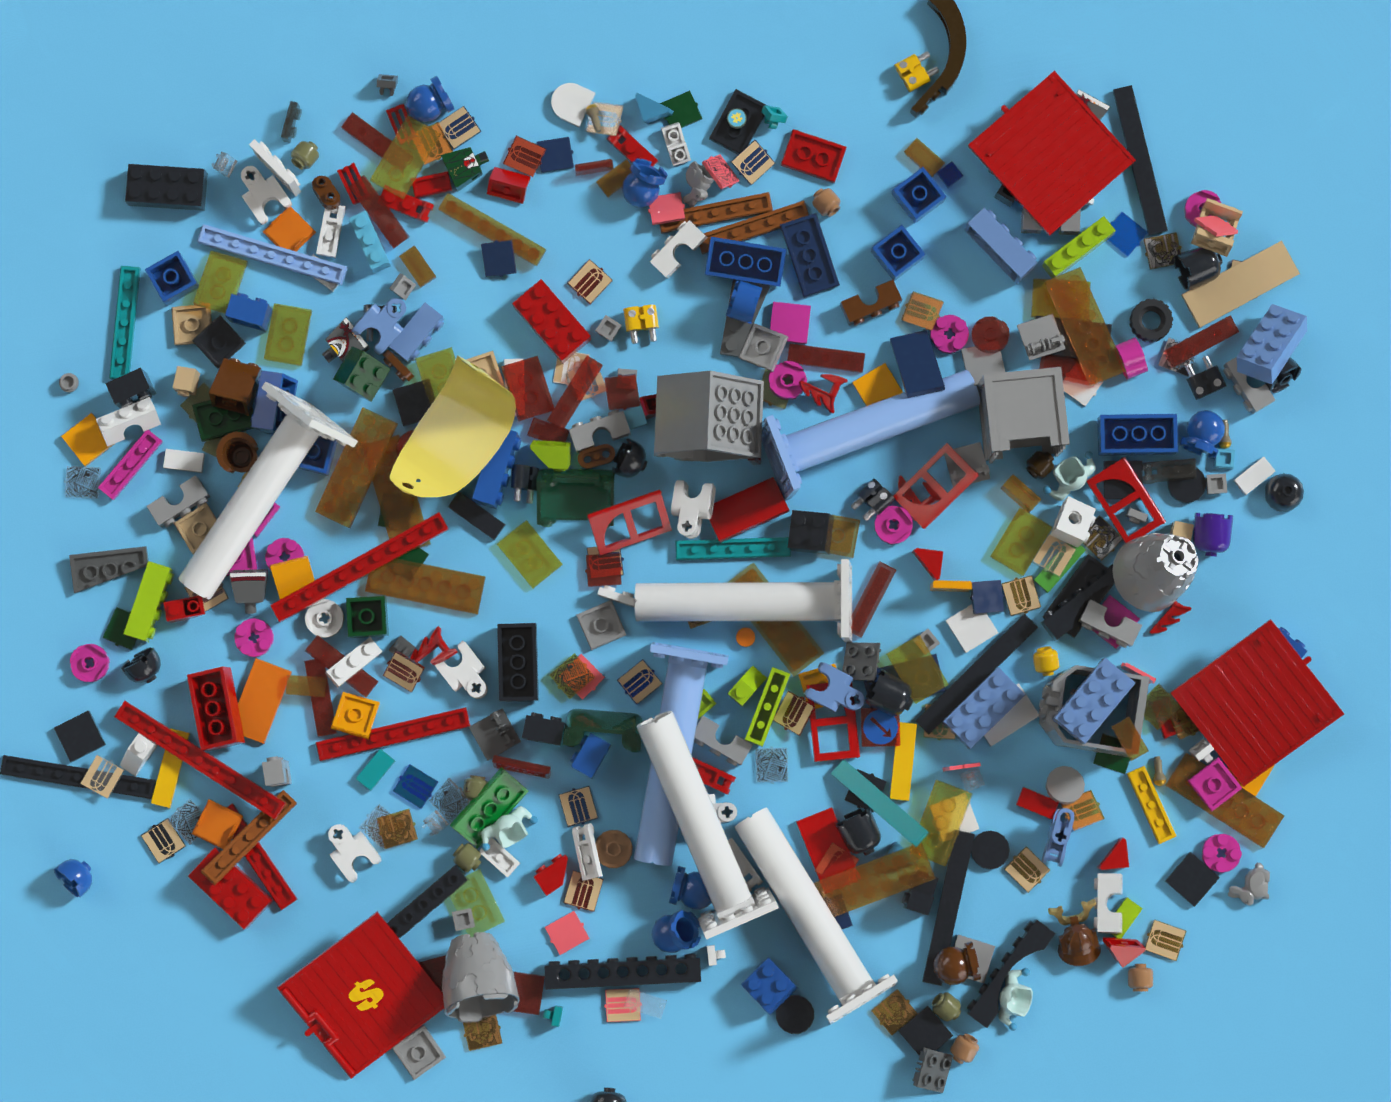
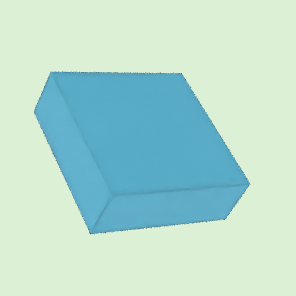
M641 406L623 411L630 430L647 425Z
M1217 448L1219 451L1214 459V468L1234 469L1235 450Z

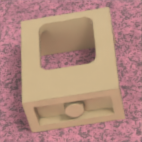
M1207 198L1199 217L1217 215L1234 228H1237L1243 211ZM1197 224L1191 244L1227 257L1233 247L1235 234L1216 237Z

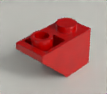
M201 596L163 602L166 620L170 623L205 615L203 598Z
M559 854L551 860L553 864L547 868L543 865L535 871L537 875L534 878L546 896L564 884L568 863L567 855L562 857Z

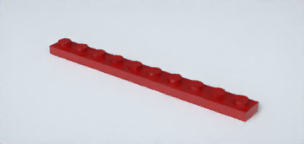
M440 512L270 606L281 623L448 531L449 528Z
M124 700L114 716L276 820L286 805V802L206 751H201V748L131 703Z

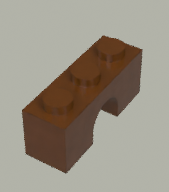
M892 279L875 287L878 300L873 305L864 304L859 295L841 301L840 307L848 325L854 324V326H858L864 323V319L870 316L873 319L882 315V311L886 309L892 311L899 308L902 298L894 280Z

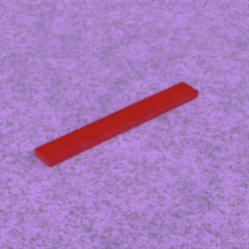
M465 707L371 729L369 739L349 734L316 742L319 760L324 761L466 728L471 725L467 708Z

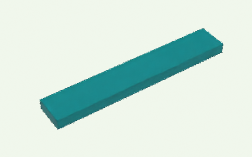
M120 267L109 379L114 380L130 373L140 267Z
M789 537L727 539L721 543L718 539L675 541L676 560L791 557V550L787 548Z
M844 759L832 771L831 774L915 847L928 835L929 832Z

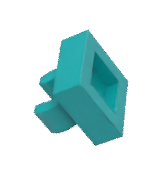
M764 105L762 113L766 117L764 123L769 124L768 128L776 129L778 122L786 123L788 116L781 108Z
M556 1005L554 1011L545 1009L543 1018L552 1019L551 1026L559 1027L563 1007Z

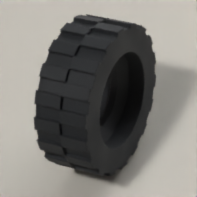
M1154 298L1141 301L1132 310L1129 318V325L1132 328L1133 334L1145 342L1159 341L1164 338L1173 325L1172 311L1168 308L1169 306L1164 304L1163 301ZM1153 311L1160 316L1161 322L1158 328L1150 330L1144 327L1142 317L1146 312Z

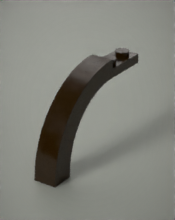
M928 0L927 5L938 15L945 27L949 43L947 64L940 77L911 108L910 113L915 118L918 114L923 115L929 108L927 104L931 100H937L941 95L940 90L947 95L956 82L963 66L966 53V30L962 15L954 0Z

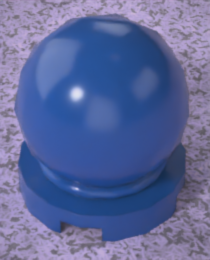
M437 76L430 79L432 82L430 85L423 84L417 86L408 94L406 107L408 113L417 121L430 122L439 117L442 110L446 109L448 113L454 110V106Z
M638 158L635 162H632L630 167L632 173L627 175L622 186L625 200L636 208L651 205L658 197L659 185H663L668 176L663 168L659 167V169L651 166V161Z
M1208 410L1199 411L1189 420L1186 430L1188 437L1181 439L1180 446H1184V449L1201 456L1203 452L1209 454L1208 458L1215 459L1219 451L1215 448V445L1222 440L1225 425L1222 418L1215 412Z
M678 866L669 903L676 905L677 900H681L685 906L691 909L700 910L708 907L712 902L699 872L694 871L687 874L685 867Z
M681 910L672 915H664L658 919L652 928L651 936L654 945L661 951L675 953L681 949H691L698 945L701 936L698 937V928L701 926L697 917L692 912Z

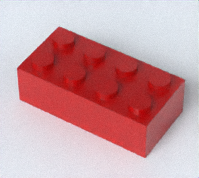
M542 279L512 303L513 308L562 364L592 340L590 334Z
M222 666L188 674L187 679L201 751H213L245 743L231 668Z
M215 847L188 877L243 929H248L274 900L237 865L214 886L201 871L221 852L218 847Z

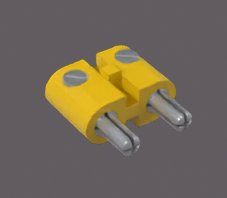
M928 51L919 56L913 54L894 64L898 75L903 79L909 92L930 82V77L939 73L938 67H934L926 72L924 67L921 66V62L930 57Z
M656 305L635 306L623 309L626 332H630L632 344L638 343L637 331L649 330L650 341H657L655 329L659 328Z

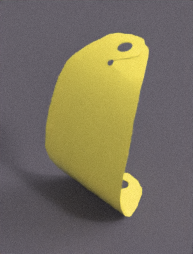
M457 355L454 367L444 387L401 450L392 468L390 480L401 491L418 497H442L460 491L488 464L509 434L516 410L513 394L481 368ZM402 483L411 485L413 489L404 487Z

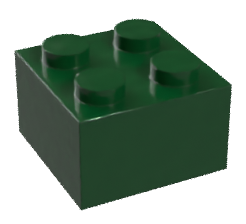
M352 346L333 380L356 395L372 402L388 375L390 368L366 352Z
M387 597L346 598L349 638L389 636Z

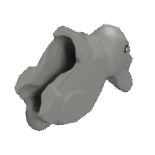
M696 161L689 165L686 172V181L692 190L691 193L683 197V202L689 204L690 207H694L698 201L705 200L708 196L707 190L714 182V179L704 165H699Z
M1257 862L1255 868L1251 869L1245 876V886L1243 888L1237 886L1229 887L1228 896L1240 898L1248 906L1253 905L1254 899L1268 900L1270 872L1264 869L1261 863Z

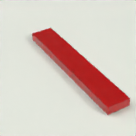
M233 803L227 807L228 809H231L239 813V811ZM243 818L233 839L248 825ZM258 842L245 855V858L280 910H283L298 899L260 842Z

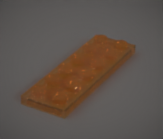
M1081 267L1045 281L1047 290L1090 387L1125 373L1126 369Z
M362 407L350 434L358 442L355 447L347 444L344 447L315 512L351 528L398 423Z
M400 435L362 445L389 539L424 521L418 497L401 491L390 480L392 468L403 449ZM402 483L404 487L413 489L411 485ZM430 540L415 549L431 545Z
M395 559L368 574L365 592L478 615L486 577Z
M752 563L727 583L768 582V580L757 566ZM750 621L793 677L824 654L800 621Z
M1185 753L1165 786L1260 847L1265 848L1284 815L1244 789L1239 790L1211 812L1188 783V780L1206 767V765Z
M920 842L917 847L914 845L908 846L813 883L835 917L934 880L936 877L923 844Z

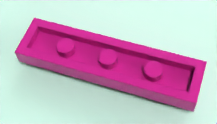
M150 430L145 431L98 488L112 500H115L163 441Z

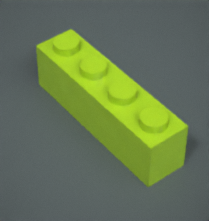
M1103 216L1046 259L1042 267L1054 281L1111 238L1116 230L1106 217Z
M148 561L124 635L148 643L150 639H153L156 628H154L155 622L159 621L162 610H160L161 604L166 602L168 584L171 585L174 579L171 568Z
M772 667L745 737L746 741L763 747L790 677L789 673Z

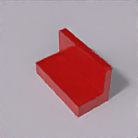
M494 167L489 178L487 194L523 204L531 177Z

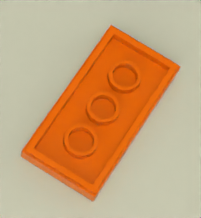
M255 658L238 702L245 737L265 744L292 671Z

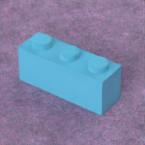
M365 210L350 217L351 225L373 273L390 267L391 264L367 211Z

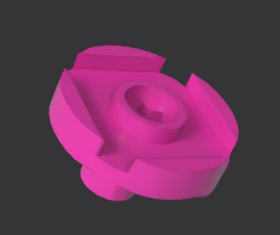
M1201 190L1192 194L1186 201L1184 208L1185 218L1194 227L1197 225L1194 219L1200 216L1201 210H1199V207L1204 205L1207 198L1221 203L1220 198L1214 192Z
M945 315L938 318L930 332V338L934 346L939 351L947 354L961 350L966 345L969 337L966 322L955 315ZM948 329L955 333V336H952L951 339H947V335H944V332H948Z
M784 361L777 364L774 372L771 371L769 374L770 390L777 397L785 400L796 399L803 393L799 381L807 383L804 369L793 361ZM790 376L793 383L786 385L782 379Z
M888 506L880 515H877L874 522L877 536L883 542L891 545L904 542L910 536L913 528L912 517L909 512L897 506ZM890 520L893 522L898 521L897 530L889 528Z
M289 538L275 540L268 546L265 555L268 568L271 570L270 565L284 562L280 560L283 552L290 555L287 561L304 557L302 547L296 541Z
M256 618L248 619L236 628L235 644L243 654L250 657H260L271 648L274 634L266 622ZM253 632L255 633V635H259V638L256 640V643H253L252 640H249V637H251V633Z
M85 644L77 647L70 657L73 675L84 682H96L102 679L109 669L110 659L106 651L95 644ZM93 658L94 666L86 668L87 663L85 660Z
M1226 834L1210 836L1202 847L1204 864L1216 872L1231 871L1238 865L1242 856L1238 842L1232 836ZM1218 848L1226 850L1224 858L1217 857Z

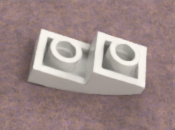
M677 122L661 127L672 165L675 166L691 161L680 123Z

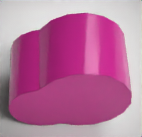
M1136 338L1114 346L1115 356L1127 380L1148 371L1143 350Z

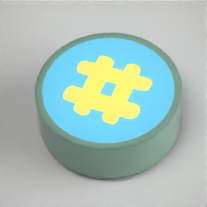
M741 109L731 110L727 116L728 124L735 129L743 127L746 123L745 112Z

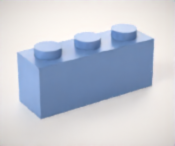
M425 302L391 343L390 349L407 363L411 360L415 361L420 354L419 350L423 345L426 347L432 340L431 335L434 331L438 332L444 325V322H442L444 320L443 316Z

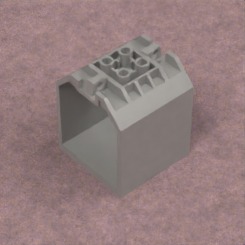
M716 371L657 376L654 456L671 457L674 460L701 462L761 458L764 381Z
M1075 665L1066 669L1043 687V699L1039 703V724L1055 745L1125 757L1138 755L1150 677L1124 673L1135 684L1129 691L1121 748L1088 742L1081 744L1079 741L1066 739L1058 728L1059 724L1053 720V717L1062 708L1066 677L1070 674L1088 676L1094 668Z

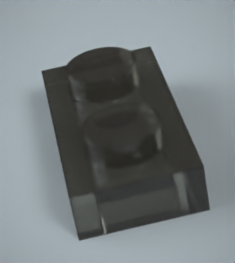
M290 101L281 134L284 142L291 143V139L296 136V120H300L302 109H300L297 102Z

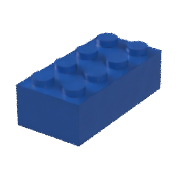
M711 237L705 275L780 287L786 249Z
M1177 414L1100 415L1097 418L1098 456L1175 455L1178 452Z
M510 430L498 451L481 470L472 497L475 503L497 509L498 505L501 506L504 498L502 490L503 487L507 488L510 479L508 471L512 469V465L515 464L516 460L513 455L515 451H519L521 445L518 432Z

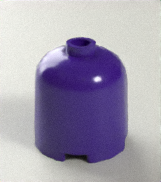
M1195 513V547L1199 551L1205 552V556L1217 557V553L1225 552L1231 542L1233 515H1228V518H1224V514L1206 513L1203 514V517H1200V513Z

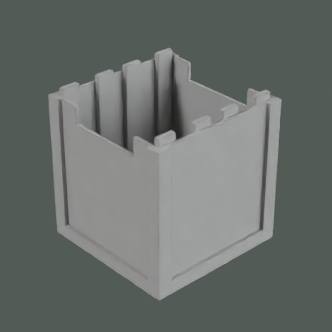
M1061 367L992 373L982 376L977 384V389L980 397L979 413L985 461L989 460V464H992L996 459H1003L1002 451L1010 450L1011 448L1042 445L1043 453L1047 451L1050 454H1054L1055 457H1058L1066 449V445H1069L1070 442Z

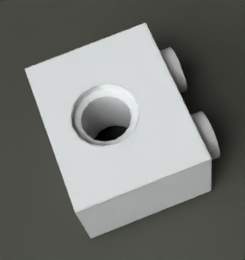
M1068 496L1060 507L1050 535L1078 548L1082 543H1086L1090 536L1088 530L1095 522L1096 517L1094 513L1096 509Z

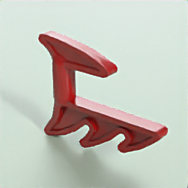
M821 374V378L833 383L830 392L827 393L809 383L799 381L806 396L811 394L817 406H821V398L822 403L830 413L835 412L834 400L840 386L848 382L847 379L840 376Z
M901 475L898 482L899 489L907 483ZM925 481L922 484L931 496L920 502L911 488L904 493L906 499L912 500L913 503L919 505H931L942 499Z
M1177 601L1174 602L1149 633L1155 634L1166 631L1167 628L1161 627L1162 625L1180 622L1179 618L1175 619L1171 616L1185 614L1192 608L1183 606Z
M438 626L430 639L427 637L423 639L419 651L414 649L409 661L416 664L439 646L442 652L430 661L432 665H436L449 659L458 651L447 646L442 639L441 628Z

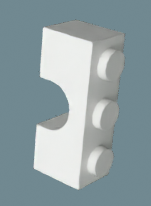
M690 220L687 223L684 221L677 228V234L674 237L672 235L669 236L664 242L665 246L661 250L657 249L651 255L652 260L650 262L668 279L681 266L674 256L676 248L680 245H688L695 251L708 238Z
M150 397L96 419L107 447L125 440L124 431L131 425H140L143 432L161 425Z
M1098 873V878H1094V890H1098V897H1094L1096 901L1094 909H1097V917H1094V929H1097L1098 933L1122 934V913L1109 911L1107 901L1112 895H1123V875Z

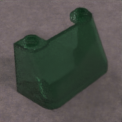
M554 469L539 470L537 476V525L551 527L557 520H588V514L613 506L615 473L612 470L565 469L562 472L554 471ZM614 519L610 522L607 528H609L610 526H614Z
M572 709L566 717L562 745L564 747H574L580 744L585 731L622 734L623 747L631 752L641 753L642 738L638 732L637 725L643 722L641 716L635 713Z

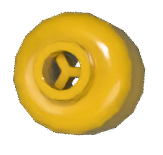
M1052 647L1038 648L1037 652L1033 654L1035 671L1042 673L1043 676L1053 675L1054 671L1059 668L1058 653Z

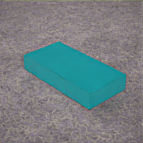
M379 749L356 779L372 791L394 764L395 760L382 749Z

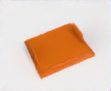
M289 207L263 233L276 246L297 252L316 231L292 207Z
M208 799L192 834L224 849L231 842L243 815Z

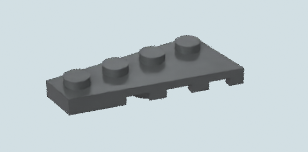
M733 279L730 299L736 284V279ZM743 281L762 287V291L751 324L726 316L720 351L721 355L739 358L770 285Z
M147 546L69 555L74 593L146 567L149 561Z

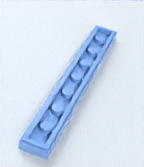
M204 224L197 241L202 245L341 286L348 269L347 266Z

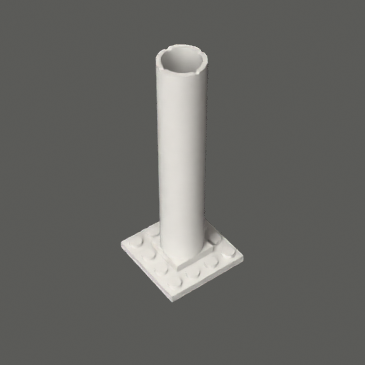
M265 382L262 386V389L267 392L266 396L274 402L278 401V406L287 415L178 578L184 586L206 599L212 598L317 438L321 436L332 441L336 439L342 446L347 444L355 447L358 442L314 405L268 382Z
M841 559V564H837V576L840 580H834V582L636 583L634 598L636 599L634 603L636 621L838 622V636L845 643L852 642V565L849 559Z
M667 711L638 724V732L715 909L713 912L711 910L700 914L701 917L698 918L706 940L778 909L777 902L769 887L766 889L765 887L758 888L751 895L674 713Z
M767 807L752 814L751 818L747 817L735 826V830L842 1005L840 1008L836 1005L828 1010L826 1018L830 1025L897 984L896 977L894 975L889 976V974L878 979V984H875Z

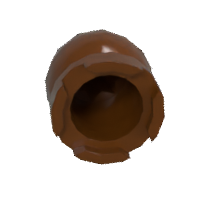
M973 942L964 943L965 948L963 949L958 947L944 948L936 955L933 966L938 979L948 985H958L965 982L968 977H972L973 981L981 980V974H977L979 963L975 948L971 949Z

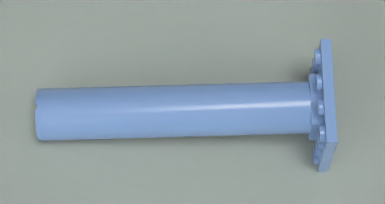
M964 370L942 378L945 390L907 398L906 392L788 435H785V433L780 434L781 425L778 419H775L773 415L766 417L762 422V444L784 500L791 499L801 488L802 480L799 473L796 472L980 405L977 386H974L975 381L970 372Z
M653 642L650 647V652L654 653L653 656L665 658L666 655H669L659 714L667 711L674 713L692 755L708 662L711 663V667L723 668V665L728 663L729 655ZM651 762L634 859L645 863L654 862L656 865L672 866L679 825Z

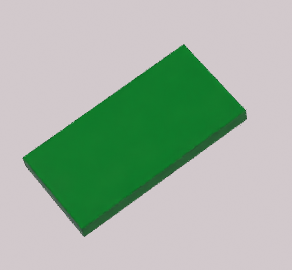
M501 767L483 787L478 796L471 800L450 826L478 849L483 843L481 831L494 824L501 816L508 815L529 791Z

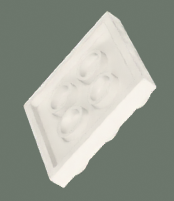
M254 139L249 145L257 158L295 196L301 193L300 183L296 176L288 168L285 169V166L276 155H271L272 153L269 151V148L262 141L258 143Z

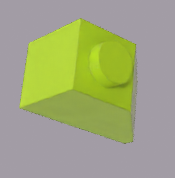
M533 440L530 444V449L548 468L562 472L571 465V442Z
M752 666L728 692V695L742 707L767 677Z

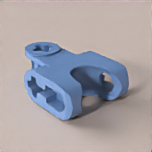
M393 298L381 309L374 303L353 326L351 332L359 335L367 328L377 329L380 337L374 346V351L378 355L382 354L403 330L397 322L406 312V304L401 299ZM393 303L396 304V305H397L398 303L400 304V306H399L400 312H397V311H395L394 313L392 312V310H393L392 304H393Z
M820 662L818 670L827 677L828 687L825 691H816L812 688L807 689L804 696L833 712L837 711L839 705L849 710L861 708L864 705L865 699L860 691L850 687L853 677L827 663ZM857 696L856 700L859 701V703H855L854 705H852L850 697Z
M1062 808L1055 811L1051 820L1042 862L1046 863L1048 860L1056 862L1059 867L1062 866L1074 822V812L1072 810ZM1062 813L1066 815V821L1064 823L1060 820ZM1059 833V835L1062 836V839H1058L1057 837H1055V834Z

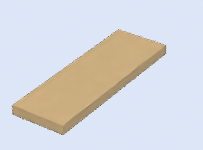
M1280 241L1220 273L1215 280L1193 288L1181 296L1198 327L1201 328L1300 273L1285 245Z

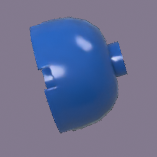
M69 859L54 869L56 877L59 880L62 878L64 887L76 897L83 896L91 887L92 875L89 872L91 867L85 861L81 863L76 859Z

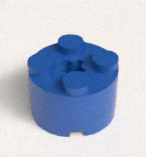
M736 280L726 316L751 324L762 287Z

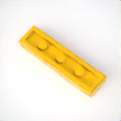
M897 722L898 731L895 741L890 799L909 801L917 724Z
M170 728L185 739H189L190 733ZM167 750L164 751L151 803L171 808L183 761Z
M1145 766L1126 773L1157 843L1161 844L1176 837Z

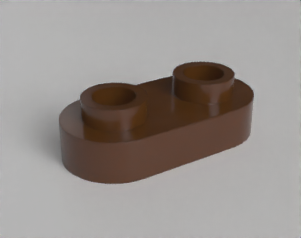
M326 176L314 178L312 189L322 206L328 210L336 209L340 205V195L331 180Z
M386 350L382 354L385 357L383 359L385 364L389 368L394 366L397 370L396 375L403 382L405 380L410 381L414 377L391 351Z
M609 444L585 449L579 453L578 463L584 469L609 464L615 459V450ZM604 451H608L610 455L609 457L604 458L602 456V453ZM587 456L591 458L589 463L584 462V458Z

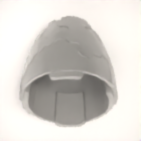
M1160 533L1146 534L1125 543L1119 548L1113 563V578L1118 592L1125 601L1140 610L1159 612L1168 608L1189 588L1194 579L1199 560L1196 555L1195 546L1185 537Z
M476 932L474 937H470V934H464L452 939L445 957L446 962L442 977L445 1014L448 1017L458 1019L460 1022L468 1023L479 1022L482 1018L514 1011L520 1001L515 976L511 965H509L507 958L493 935L485 932Z

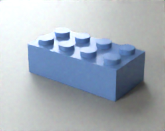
M983 208L967 223L964 231L1018 284L1034 269L1037 264V258L1031 251H1026L1022 247L1023 243L1020 239L1011 236L1009 228L1004 223L1000 224L996 220V215L990 209L986 210Z
M1272 304L1236 357L1237 372L1273 384L1306 334L1307 316Z
M1103 658L1053 717V720L1081 744H1086L1134 686L1135 682L1108 659Z
M998 667L942 723L968 749H971L1026 694Z

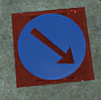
M861 708L862 747L900 746V715L890 716L875 708Z

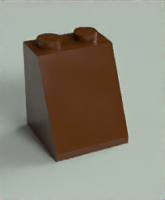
M224 358L209 391L212 406L249 416L258 390V379L262 371L261 367L254 363H241L240 360L235 358Z

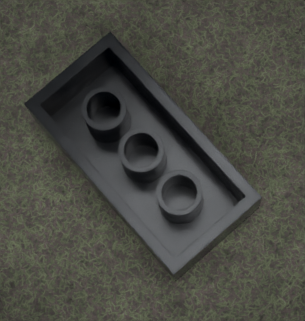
M128 164L125 202L129 206L205 211L208 173L205 169Z
M497 624L499 702L539 701L537 624Z

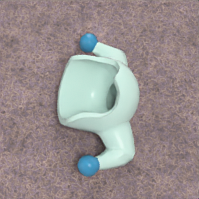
M1090 451L1085 453V458H1087L1086 465H1083L1074 456L1060 462L1053 470V474L1059 482L1058 491L1052 490L1050 486H1045L1043 492L1058 501H1063L1071 491L1081 489L1085 485L1087 477L1093 474L1096 469L1092 459L1093 453Z
M522 806L517 807L511 814L501 816L494 824L481 831L482 850L487 851L490 849L488 841L491 837L496 838L503 849L519 842L528 835L522 823L523 818H528L530 823L536 824L538 822L537 817L532 816Z
M1028 968L1010 970L1005 977V987L1000 992L999 1002L1001 1007L998 1017L1002 1023L1009 1026L1011 1031L1016 1030L1017 1025L1010 1021L1009 1016L1012 1014L1022 1017L1026 1016L1032 1003V989L1019 984L1017 977L1021 975L1028 976L1030 974Z

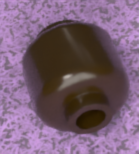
M1036 451L1026 461V470L1033 478L1043 479L1054 469L1052 462L1054 458L1047 451L1045 453Z

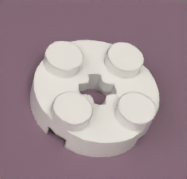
M322 599L310 606L305 615L307 628L318 637H332L343 627L344 613L341 607L328 599ZM323 613H325L326 616H330V619H328V623L326 624L323 621L320 622L319 618L322 617Z

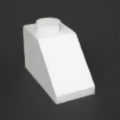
M138 733L128 747L120 766L136 777L158 745Z

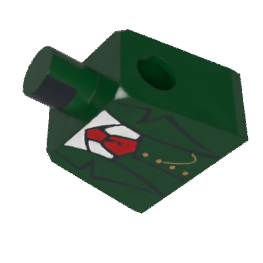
M471 147L441 155L457 192L482 176L483 173L480 165L489 162L485 151L474 155Z

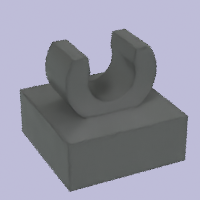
M379 74L377 87H380V95H383L384 89L388 88L390 89V96H393L398 84V76Z
M400 636L389 651L394 655L397 653L407 659L416 647L403 636Z

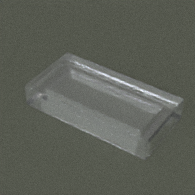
M629 988L624 1007L661 1019L667 1000Z

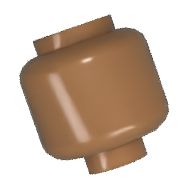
M821 188L815 192L812 204L822 216L831 217L839 211L841 201L832 189L827 188L823 190Z
M1135 964V968L1128 970V986L1133 988V991H1148V988L1153 986V970L1146 968V964Z
M967 1033L959 1035L950 1048L954 1056L953 1059L960 1064L972 1062L979 1050L978 1040Z

